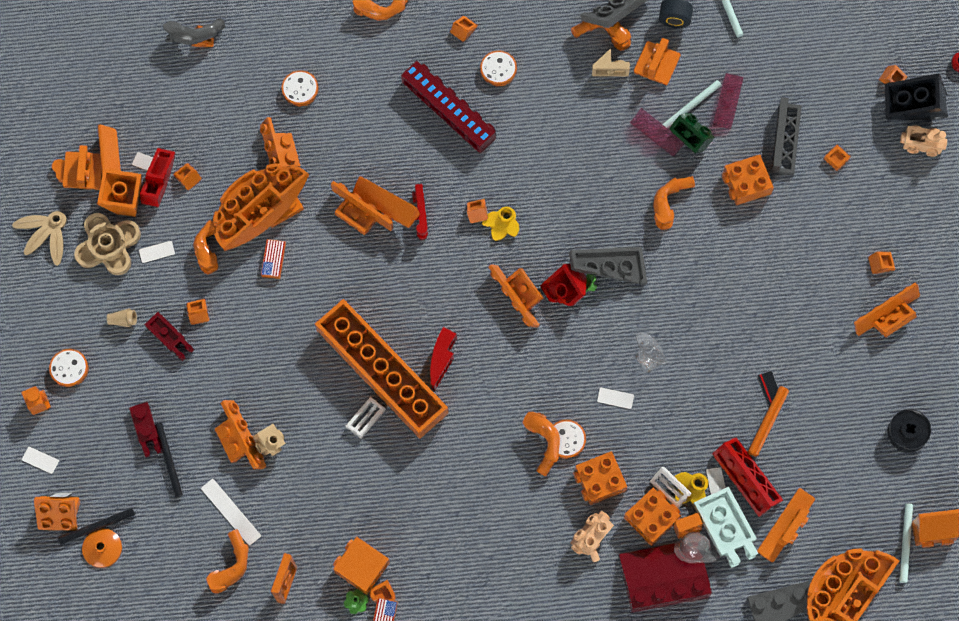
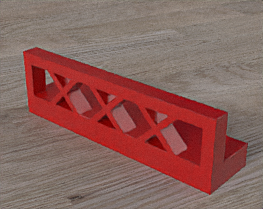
M737 437L723 443L712 453L758 517L764 515L772 507L783 501L782 497ZM731 445H734L738 452ZM768 494H770L775 501H772Z

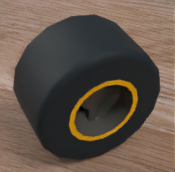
M664 0L661 2L659 21L671 28L688 27L691 24L693 6L685 0Z

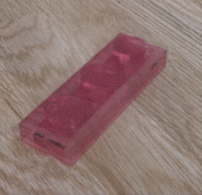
M725 74L713 123L714 126L727 129L732 128L744 77Z
M643 108L638 111L630 122L673 157L684 145L676 135Z

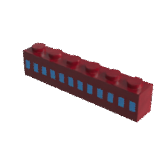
M416 61L401 74L402 83L478 153L481 154L496 140L495 128L490 123L486 124L477 111L473 112L465 100H460L453 89L444 86L443 81L437 75L433 76L425 64L421 65Z

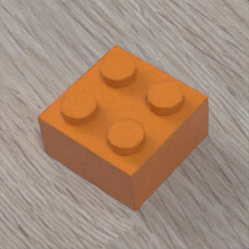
M698 513L676 520L674 530L677 538L685 539L689 537L688 535L699 534L703 523Z

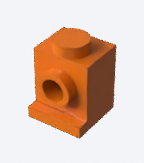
M34 386L21 392L28 410L33 415L51 408L44 390L40 391Z

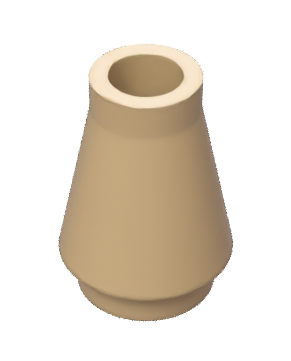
M128 308L107 314L108 325L132 327V325L137 323V315L135 310Z

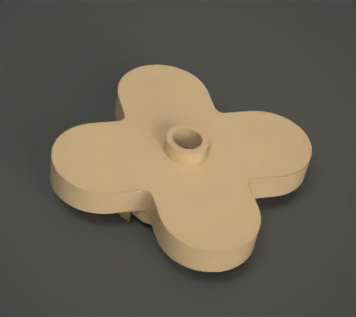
M91 214L84 223L85 231L89 236L88 240L79 244L75 249L74 256L77 263L84 268H92L100 263H104L111 274H125L131 267V258L126 250L135 245L141 237L138 225L130 220L113 225L104 214Z

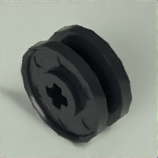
M904 409L898 412L890 421L887 429L888 439L899 451L905 453L916 452L929 440L931 424L922 412L914 409ZM911 428L913 432L908 434L906 429Z

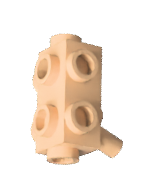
M918 125L907 126L906 131L901 133L900 143H904L903 149H907V152L911 154L921 151L926 152L927 156L935 157L937 154H941L942 150H946L947 147L946 133L937 128L925 129Z
M601 511L599 514L594 513L589 516L584 527L574 534L573 540L570 542L573 551L579 555H590L593 562L600 560L596 549L614 526L609 521L610 517L605 512Z

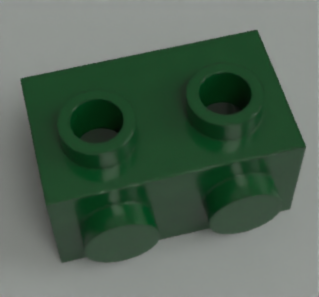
M691 113L679 115L669 128L695 154L705 151L715 138L711 134V130L706 126H702L698 122L697 117Z

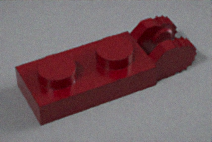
M159 312L144 324L181 361H184L186 358L176 347L182 344L188 352L192 353L194 351L184 336Z
M145 402L129 407L145 457H150L147 443L152 441L157 454L162 453L149 403Z

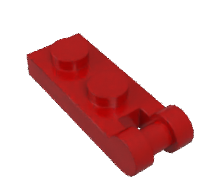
M415 184L416 191H412L413 203L417 202L420 213L416 219L419 220V224L416 226L417 237L420 240H425L428 237L423 185Z

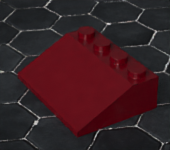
M697 539L619 554L631 613L710 598L712 594Z

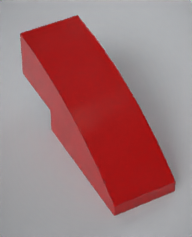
M157 148L145 175L146 181L140 192L141 204L154 207L160 206L173 167L174 151Z
M445 327L442 328L437 338L431 359L430 377L431 389L433 391L437 389L454 360V353L450 352L457 340V334Z

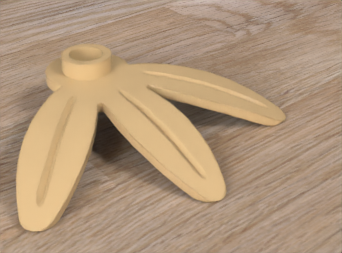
M52 212L48 217L41 215L26 216L13 223L12 226L16 229L41 227L27 242L24 249L25 255H29L38 249L51 234L50 253L55 265L61 263L63 256L61 229L67 221L66 216L62 212ZM55 218H60L57 222L53 221Z

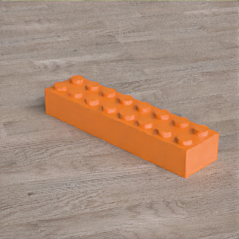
M344 299L315 323L317 332L419 439L449 414L448 407Z

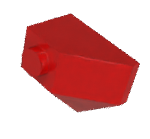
M570 263L563 264L540 287L550 302L574 306L586 294L587 277L582 272L572 271Z

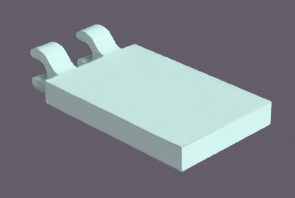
M729 487L693 503L720 557L727 556L731 568L738 566L741 562L735 550L744 547L748 560L756 557L758 552L752 542L756 541L757 538Z

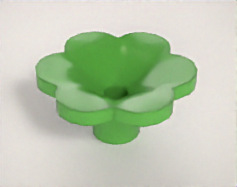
M587 274L586 292L590 290L593 292L597 288V285L594 284L596 276Z
M356 589L354 592L349 591L346 594L344 606L349 609L351 614L364 612L369 598L359 589Z

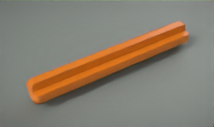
M779 387L748 450L750 455L754 457L759 455L789 393L787 388Z

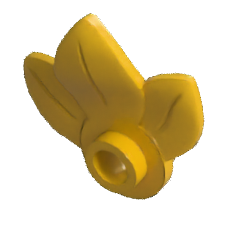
M502 207L498 212L488 213V219L482 221L483 226L492 228L491 234L494 241L502 240L507 234L516 237L519 232V224L515 220L516 213L511 207ZM505 214L510 215L508 219L503 218Z
M682 472L674 476L692 493L682 504L691 501L693 505L694 502L706 497L705 490L708 487V479L705 475L701 473L691 475L687 472ZM696 480L701 481L700 487L695 485Z

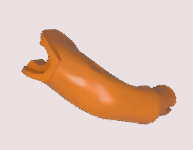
M353 0V11L357 15H364L374 20L383 21L404 11L408 0H393L388 7L379 6L372 2V0Z
M583 21L572 27L571 32L575 38H578L588 31L604 27ZM616 22L610 28H604L610 35L611 42L617 50L624 51L630 47L631 34L619 22Z
M693 176L681 179L673 178L657 190L654 196L653 207L655 223L660 230L669 229L673 225L674 212L670 210L667 200L668 195L677 193L679 190L694 188L695 181Z
M211 220L207 221L195 236L193 243L198 265L207 275L218 269L217 256L215 252H211L207 245V239L216 233L215 226Z
M528 412L523 419L524 426L532 433L540 434L548 442L547 450L544 453L545 457L536 470L541 475L547 476L554 463L558 462L560 435L556 427L546 419L547 417L544 414Z
M238 529L228 533L234 548L233 553L236 557V564L220 572L219 570L213 571L207 576L206 580L212 593H221L227 590V587L239 581L247 570L249 548L244 543Z

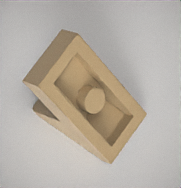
M609 49L593 64L592 76L629 77L630 62L623 60L611 62V49Z

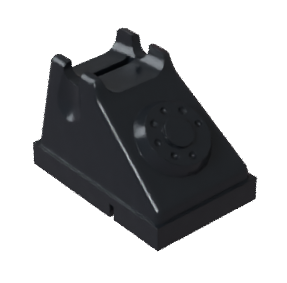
M938 73L886 83V119L888 121L935 120L936 117L947 118V91L941 81V75Z

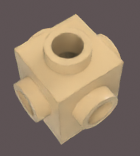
M274 424L252 436L256 442L257 450L259 453H263L264 457L268 454L274 456L282 451L280 447L286 444L284 442V435L280 430L276 429Z

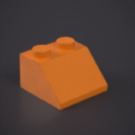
M103 169L97 205L118 215L136 217L142 185L141 174Z
M959 509L918 514L912 521L915 545L929 548L933 547L935 543H942L943 546L954 544V541L959 537Z

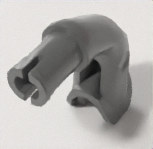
M218 18L211 24L193 29L184 27L175 21H168L163 25V29L169 34L166 36L165 41L188 45L197 44L214 38L219 31L225 28V22Z

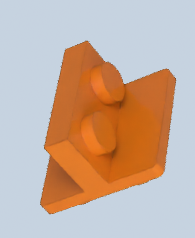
M665 38L661 39L660 44L647 41L635 66L634 73L667 86L681 54L668 49L669 40Z
M83 145L79 146V152L67 151L65 153L63 187L100 190L102 179L100 154L89 153L87 146Z
M35 497L34 507L38 529L77 530L76 516L80 505L79 497Z

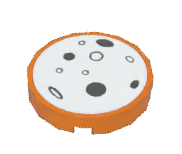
M504 51L488 53L482 59L480 65L484 81L496 87L509 84L517 73L515 59Z
M294 71L288 74L282 83L283 97L288 103L298 107L307 106L312 103L319 91L316 78L307 71Z
M65 349L56 353L51 359L49 370L51 377L57 384L63 387H72L84 381L89 367L82 353L74 349Z
M572 420L556 422L554 426L560 435L559 457L569 459L578 456L586 444V434L583 428Z

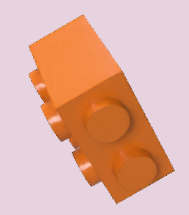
M760 154L725 165L722 179L725 184H728L730 199L735 201L736 206L772 194L774 187Z
M612 451L575 465L574 478L577 484L581 483L583 488L581 490L584 501L589 502L590 506L627 491V484Z
M654 487L624 515V519L650 546L655 544L674 526L675 521L681 518L680 510L674 504L670 505L665 500L667 498L665 494Z
M356 536L354 541L351 539L345 547L346 552L343 556L339 555L333 563V566H335L333 570L337 575L367 595L390 564V560Z

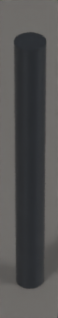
M157 423L155 427L175 497L179 498L183 496L163 424Z
M130 508L58 537L60 545L134 516L135 512L133 508Z

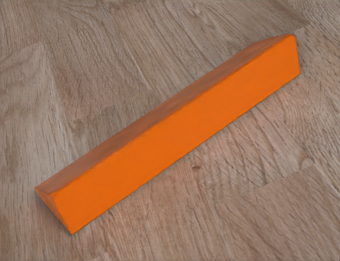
M100 124L98 125L102 174L103 169L121 171L117 131L114 128Z
M359 176L352 194H358L362 201L374 205L382 214H387L391 219L407 228H410L420 215L414 205L362 176Z

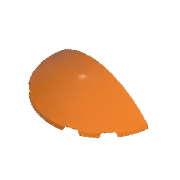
M279 163L266 165V169L260 171L253 169L233 182L220 198L221 205L219 210L214 212L213 217L216 231L214 235L223 250H230L245 244L272 226L295 201L309 177L308 172L294 165L285 167Z
M862 548L847 550L843 554L834 555L817 570L809 585L806 607L809 621H858L900 560L878 550L874 552L863 551Z

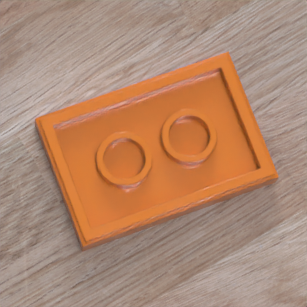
M287 553L283 555L271 589L274 598L281 604L286 602L297 571V566L292 556Z

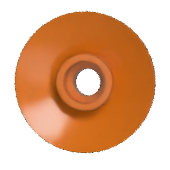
M104 528L88 534L82 545V553L85 560L97 568L113 565L119 559L122 552V543L119 536L112 530ZM101 543L104 544V548L102 550H98V545Z

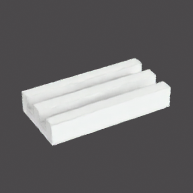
M370 397L348 422L346 428L362 439L386 409ZM371 403L374 404V406L369 410V412L354 428V423L366 411V409L371 405ZM377 408H379V410L376 412V414H375V415L371 418V420L365 425V427L359 432L358 430H359V429L364 425V423L370 418V416L375 412V410H376Z
M661 467L649 481L654 487L661 490L677 508H680L681 504L692 494L665 467ZM661 474H664L684 495H682ZM659 479L663 484H665L666 487H667L668 489H670V490L679 498V501H677V500H676L658 481H656V480Z

